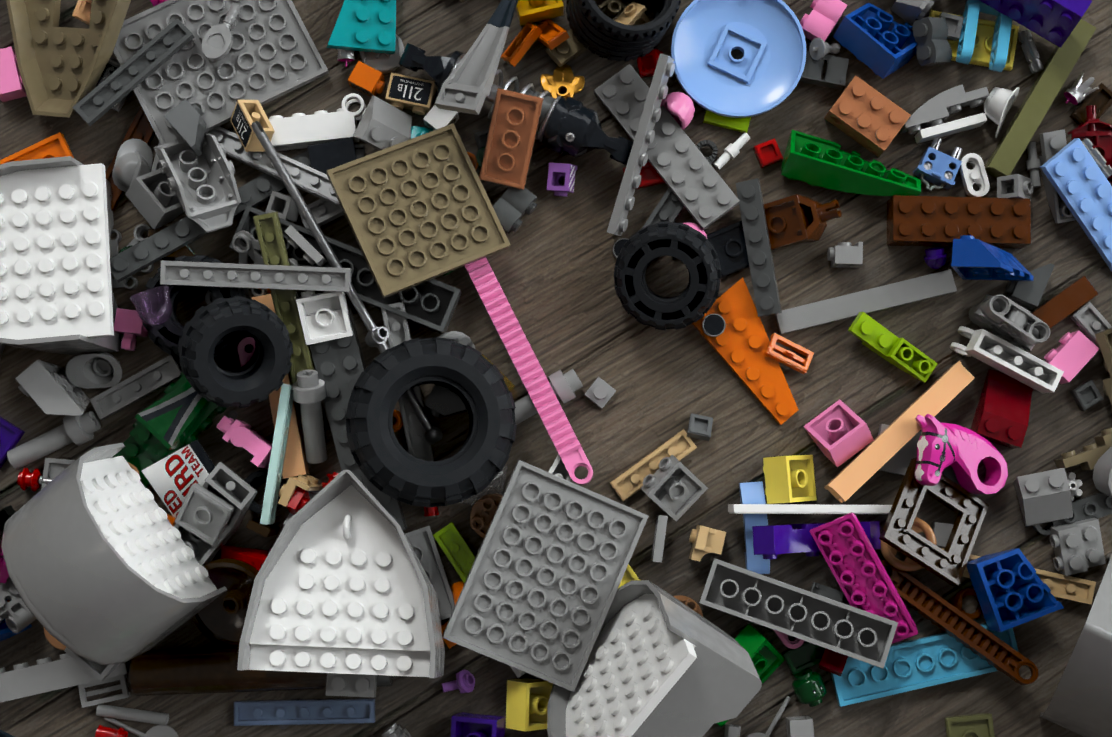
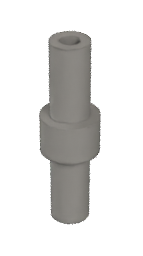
M1029 142L1027 145L1028 160L1026 161L1027 171H1030L1033 188L1041 187L1039 174L1041 162L1037 158L1036 142Z

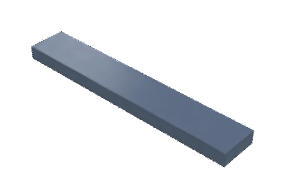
M375 698L234 702V726L375 723Z

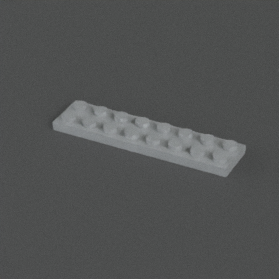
M628 64L597 87L594 93L634 142L650 88L634 68ZM662 105L660 107L662 110L658 122H655L653 129L655 131L653 142L648 145L646 152L648 153L647 160L698 225L705 230L740 204V200Z

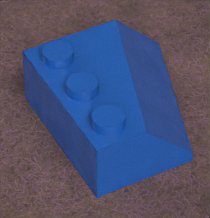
M867 3L846 15L833 36L841 46L847 48L859 61L865 63L882 79L907 64L917 53L918 43L914 38L913 31H911L913 27L907 23L902 25L893 21L891 14L871 3Z
M962 235L960 239H953L951 267L962 280L1033 281L1034 276L1011 253L975 239L971 235Z
M1019 548L988 554L967 562L966 567L989 630L1003 632L1064 608L1060 601H1057L1051 594L1050 588L1042 582L1036 574L1034 567Z

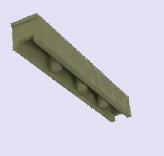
M1080 19L1062 47L1060 48L1056 45L1043 70L1040 72L986 163L985 170L987 174L996 179L997 177L1011 174L1095 32L1096 27Z

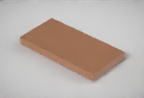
M501 88L497 89L479 177L480 180L525 189L544 98Z

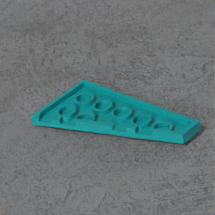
M344 0L326 48L394 54L396 46V0Z

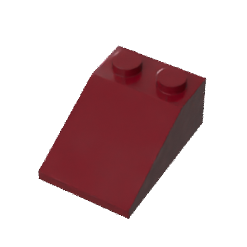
M989 369L970 430L990 442L1011 449L1021 448L1028 427L1033 388L1008 375Z

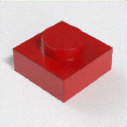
M297 487L287 504L291 514L295 515L310 501L308 491Z

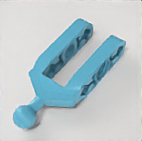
M967 0L962 16L964 20L958 41L956 62L967 65L970 63L974 51L979 12L997 16L989 70L1002 72L1008 56L1012 19L979 0Z

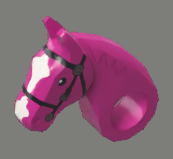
M926 414L925 417L921 415L916 416L915 420L921 427L922 433L917 442V460L914 475L920 485H937L944 469L951 465L960 486L971 494H994L1005 486L1008 477L1007 463L1003 455L991 442L968 428L956 424L940 423L930 414ZM981 460L986 467V477L983 482L980 481L977 473L978 464Z

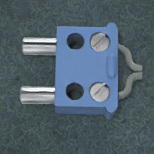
M935 137L931 147L929 146L924 151L917 168L913 171V174L921 179L926 185V190L929 191L942 188L949 190L955 184L954 179L962 161L958 160L962 153V148L955 147L951 156L938 151L942 142L941 138L938 140L939 137Z

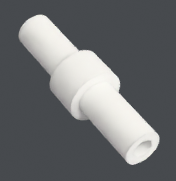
M744 132L733 144L730 143L724 149V153L713 163V166L720 170L730 159H734L740 153L739 150L751 139L750 136Z

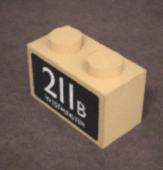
M391 73L385 99L387 103L401 111L405 108L412 110L415 114L425 115L434 105L436 96L434 81Z
M237 100L230 121L245 151L265 152L251 126L253 122L258 121L271 142L275 131L259 100Z

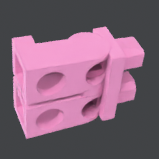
M224 416L216 426L225 433L222 439L232 443L234 446L244 448L254 456L250 462L257 467L268 469L272 443L256 431L250 430L251 426L248 423Z

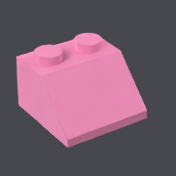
M840 399L803 426L822 453L837 468L874 441L867 423Z

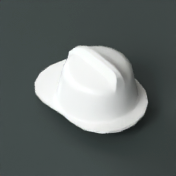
M995 87L985 100L984 112L986 116L998 125L995 138L998 137L1005 117L1017 98L1020 90L1019 87L1014 91Z

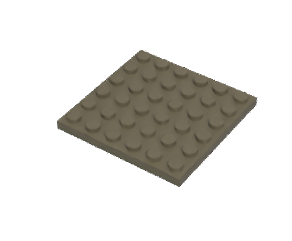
M454 123L326 171V175L383 299L511 246Z

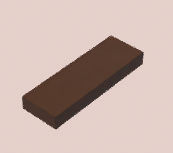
M1083 276L1031 314L1045 322L1049 328H1052L1098 295L1088 279Z

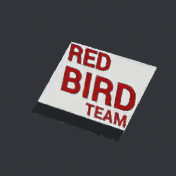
M195 440L143 469L142 473L172 516L176 518L191 485L196 482L203 487L205 479L215 468V465L199 441Z

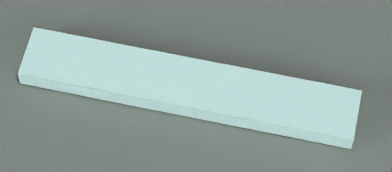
M283 383L281 386L260 524L270 525L275 522L294 401L291 384Z

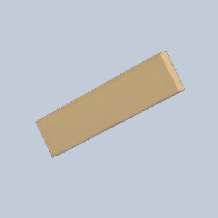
M683 429L610 482V485L624 502L641 489L643 480L647 475L654 474L659 469V463L663 458L673 455L680 461L695 450L697 446L690 437H687V433Z

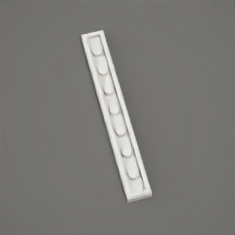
M728 504V512L730 514H849L851 512L854 514H889L892 505Z

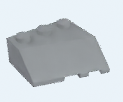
M36 360L15 378L20 384L18 386L20 391L27 397L31 396L45 414L80 416L90 403L89 397L82 389L73 385L68 380L62 366Z

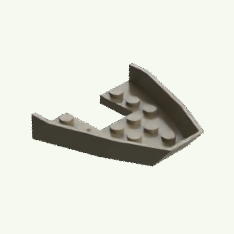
M6 0L18 69L32 114L70 118L76 112L72 107L96 87L113 53L131 0H92L89 29L59 27L61 0Z

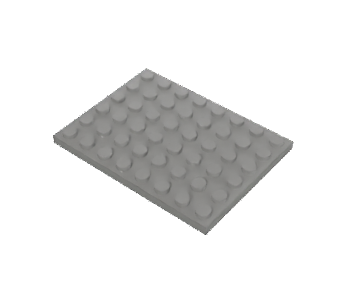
M167 0L124 20L113 50L121 66L176 18L194 35L190 42L133 89L161 145L182 139L164 115L184 99L191 105L196 103L204 113L201 117L206 123V133L230 121L237 100H259L262 106L329 74L292 0ZM233 3L241 6V9L232 24L233 26L230 28L233 37L232 47L222 60L217 62L209 61L202 51L203 37L212 26L223 23L222 21L225 19Z
M518 459L442 638L574 692L649 516Z

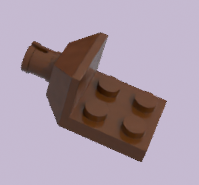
M796 194L764 204L771 250L805 240L819 241L827 226L826 221L842 216L841 210L837 211L840 208L838 201L832 200L831 202L821 204L809 197Z

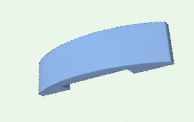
M762 481L739 483L741 504H766ZM743 514L746 569L758 574H770V559H763V555H754L752 526L768 525L767 514Z

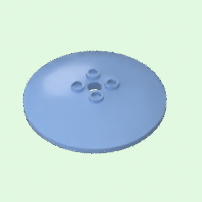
M694 0L684 10L674 29L671 41V58L674 59V73L679 84L694 102L718 115L745 118L770 111L781 104L792 93L804 71L806 41L798 18L782 0ZM738 49L743 53V57L741 59H734L731 51Z

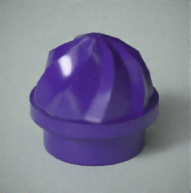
M944 247L925 250L926 255L923 257L929 267L939 269L945 264L947 253H944Z

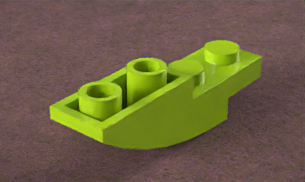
M859 312L847 330L860 339L862 344L871 351L926 383L938 364L904 338L894 335L865 312Z

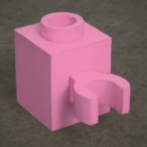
M116 309L114 331L124 334L121 342L122 349L135 351L136 336L147 337L148 332L143 326L141 316H143L142 311Z

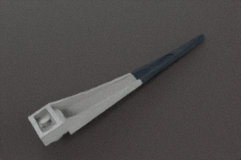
M502 0L476 41L444 81L435 101V105L439 109L479 115L485 98L489 97L518 0Z

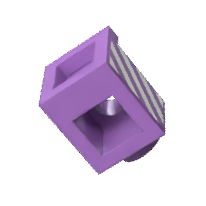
M549 163L547 190L553 191L554 196L567 197L568 193H574L575 174L578 166L566 163ZM563 177H565L564 185L561 183Z

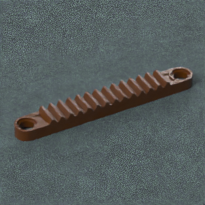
M886 560L881 561L883 566L890 569L891 581L902 601L908 604L910 608L915 609L918 614H922L925 619L930 620L932 624L947 632L957 642L962 643L964 647L969 648L974 654L979 655L981 659L986 660L989 665L994 666L996 670L1003 672L1016 683L1028 685L1037 680L1038 669L1032 661L905 571L894 568ZM1021 666H1026L1030 669L1031 676L1029 679H1023L1019 675V668Z

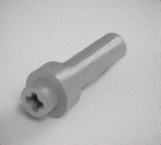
M574 369L564 374L561 370H558L548 376L551 381L549 383L558 401L562 400L564 404L576 398L574 392L583 387ZM529 394L515 402L516 425L538 413Z
M303 370L296 374L297 381L292 384L293 400L300 403L306 460L308 463L313 464L322 463L327 460L321 401L326 398L325 381L318 378V371Z
M93 411L81 414L80 416L67 415L63 418L62 425L7 451L8 461L13 468L18 470L71 443L80 446L94 438L93 432L101 429L100 421Z

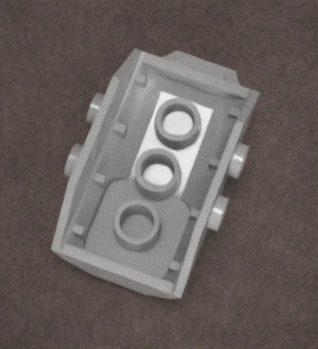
M205 133L203 151L199 157L183 139L153 147L159 158L160 170L162 174H167L168 186L171 192L175 191L188 218L198 223L207 233L229 227L233 224L235 210L241 203L234 177L235 168L232 161L227 160L224 145L218 143L215 135Z

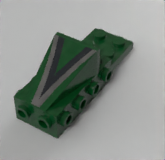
M183 371L179 375L181 378L175 384L172 383L165 389L163 398L156 400L135 416L137 421L132 426L134 429L129 433L131 436L123 443L125 447L113 456H123L127 462L137 467L141 478L140 481L145 488H148L150 483L142 473L143 469L198 440L197 436L202 431H206L213 424V419L227 409L200 396L189 384Z

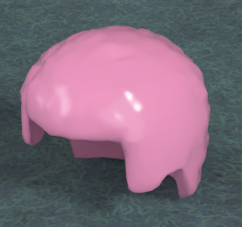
M672 92L665 99H662L660 107L663 105L684 130L694 117L695 108L692 99L682 92Z

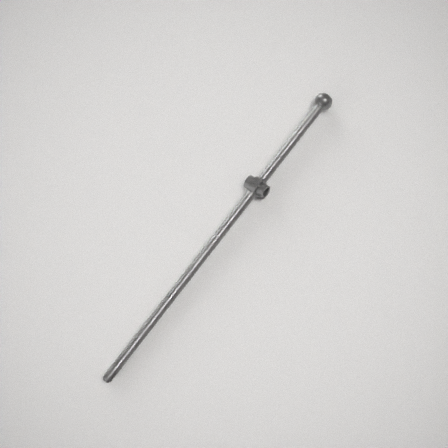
M258 121L253 122L251 125L253 131L331 267L343 268L261 124ZM351 283V292L346 293L369 331L365 337V342L369 347H378L379 351L383 353L389 349L386 344L389 332L383 326L376 327ZM412 388L406 391L404 394L426 431L424 435L425 440L430 444H434L442 439V431L432 425Z

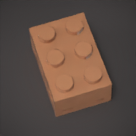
M855 75L824 119L879 158L911 115Z

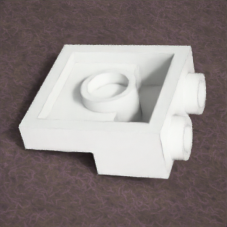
M310 290L302 292L301 297L296 299L306 345L353 336L345 292L324 291V293L315 294V291Z

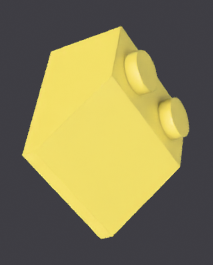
M813 455L763 458L767 504L817 500Z
M543 679L507 680L506 728L524 732L547 729V705L553 683Z

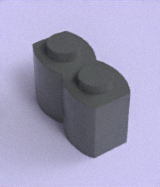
M926 17L914 21L913 34L918 43L917 59L921 66L937 67L950 63L952 50L947 41L948 26L945 19Z
M509 186L502 197L493 205L496 215L507 234L511 231L516 232L523 223L521 221L522 217L526 213L530 215L537 207L535 203L537 197L527 188L523 190Z

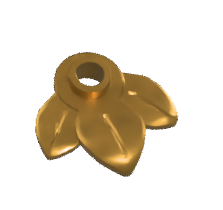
M564 64L562 67L557 66L553 75L542 74L540 83L544 91L549 90L553 98L558 96L565 98L570 96L573 98L574 94L583 90L585 78L584 76H574L571 67Z

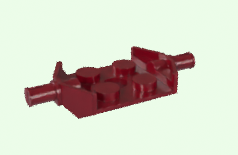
M1096 105L1086 106L1085 123L1069 131L1067 134L1071 135L1072 140L1080 138L1082 141L1088 138L1093 143L1092 147H1096L1107 161L1105 164L1110 165L1112 168V125L1096 119ZM1112 175L1107 178L1110 184H1112Z

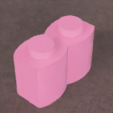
M813 0L810 6L813 9L810 15L805 13L800 21L807 39L812 41L815 38H821L824 42L827 40L847 7V4L840 0Z

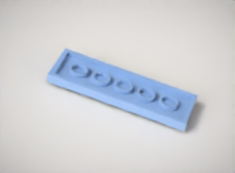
M1074 138L1040 168L1112 271V186L1080 138Z

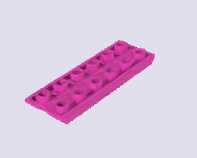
M853 512L809 531L850 606L898 622L892 644L918 634L915 622Z

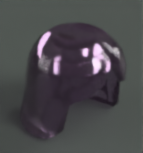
M169 286L155 287L130 297L139 317L145 324L156 326L170 319L172 304L169 296Z

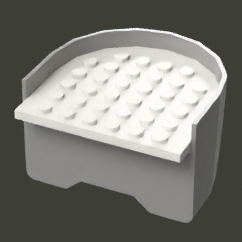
M71 156L12 161L0 165L1 345L66 355L119 351L120 333L114 331L115 315L118 307L113 294L110 267V236L114 226L113 211H111L112 188L110 182L106 179L104 164L84 165Z
M123 443L95 447L80 456L5 522L1 543L9 577L26 607L49 634L73 653L100 665L125 663L150 650L227 591L225 586L220 589L215 587L208 577L209 574L206 568L196 560L194 551L189 546H186L181 539L179 530L173 527L167 519V513L154 501L152 492L144 487L140 481V475L130 467L123 456L113 457L125 447Z
M632 580L618 588L575 691L572 692L553 684L547 705L548 737H703L714 723L736 718L759 692L762 682L749 653L734 638L649 580Z

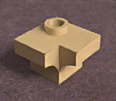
M697 525L696 529L691 530L689 542L692 543L689 559L700 562L705 554L716 553L721 555L726 532Z

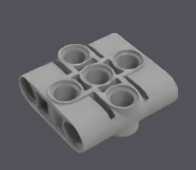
M986 295L981 303L974 305L969 310V318L975 325L1025 351H1031L1035 344L1046 341L1050 336V328L1045 322L1004 295Z

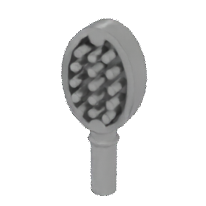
M233 3L225 19L222 21L223 23L212 26L203 37L202 51L209 61L217 62L222 60L232 47L233 37L230 28L233 26L232 24L241 9V6Z

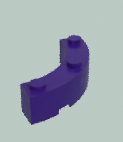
M879 521L860 522L874 550L881 549ZM825 523L752 526L754 555H763V559H777V554L805 552L807 557L820 556V550L809 531Z

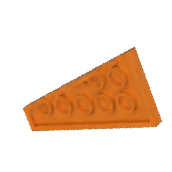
M742 277L715 300L711 309L701 319L692 324L777 423L782 425L798 411V407L779 362L764 355L770 340L760 317H758L757 309ZM709 314H719L725 320V330L717 337H709L702 330V322Z

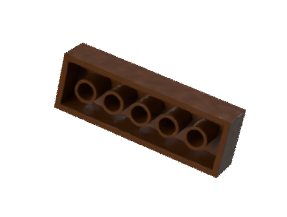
M893 195L887 201L888 246L953 247V239H960L962 235L974 236L975 239H979L997 248L1022 249L1031 244L1030 199Z

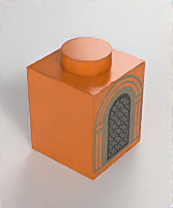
M360 61L357 62L348 78L352 88L370 97L372 95L376 96L377 93L380 94L385 87L383 73Z

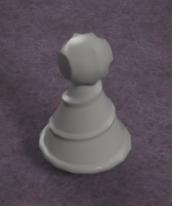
M821 38L813 39L809 46L810 56L817 61L829 53L836 55L841 49L840 44L832 43L829 45Z

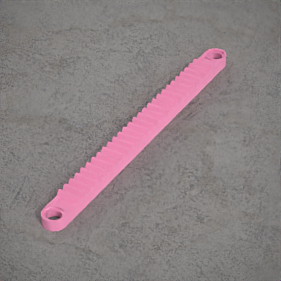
M485 257L465 265L570 478L578 485L588 484L593 478L592 467L487 258ZM580 466L588 470L587 477L582 480L575 476V470Z

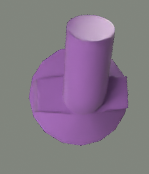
M464 669L456 674L457 680L441 683L443 693L459 689L460 693H469L474 690L475 678L473 674Z

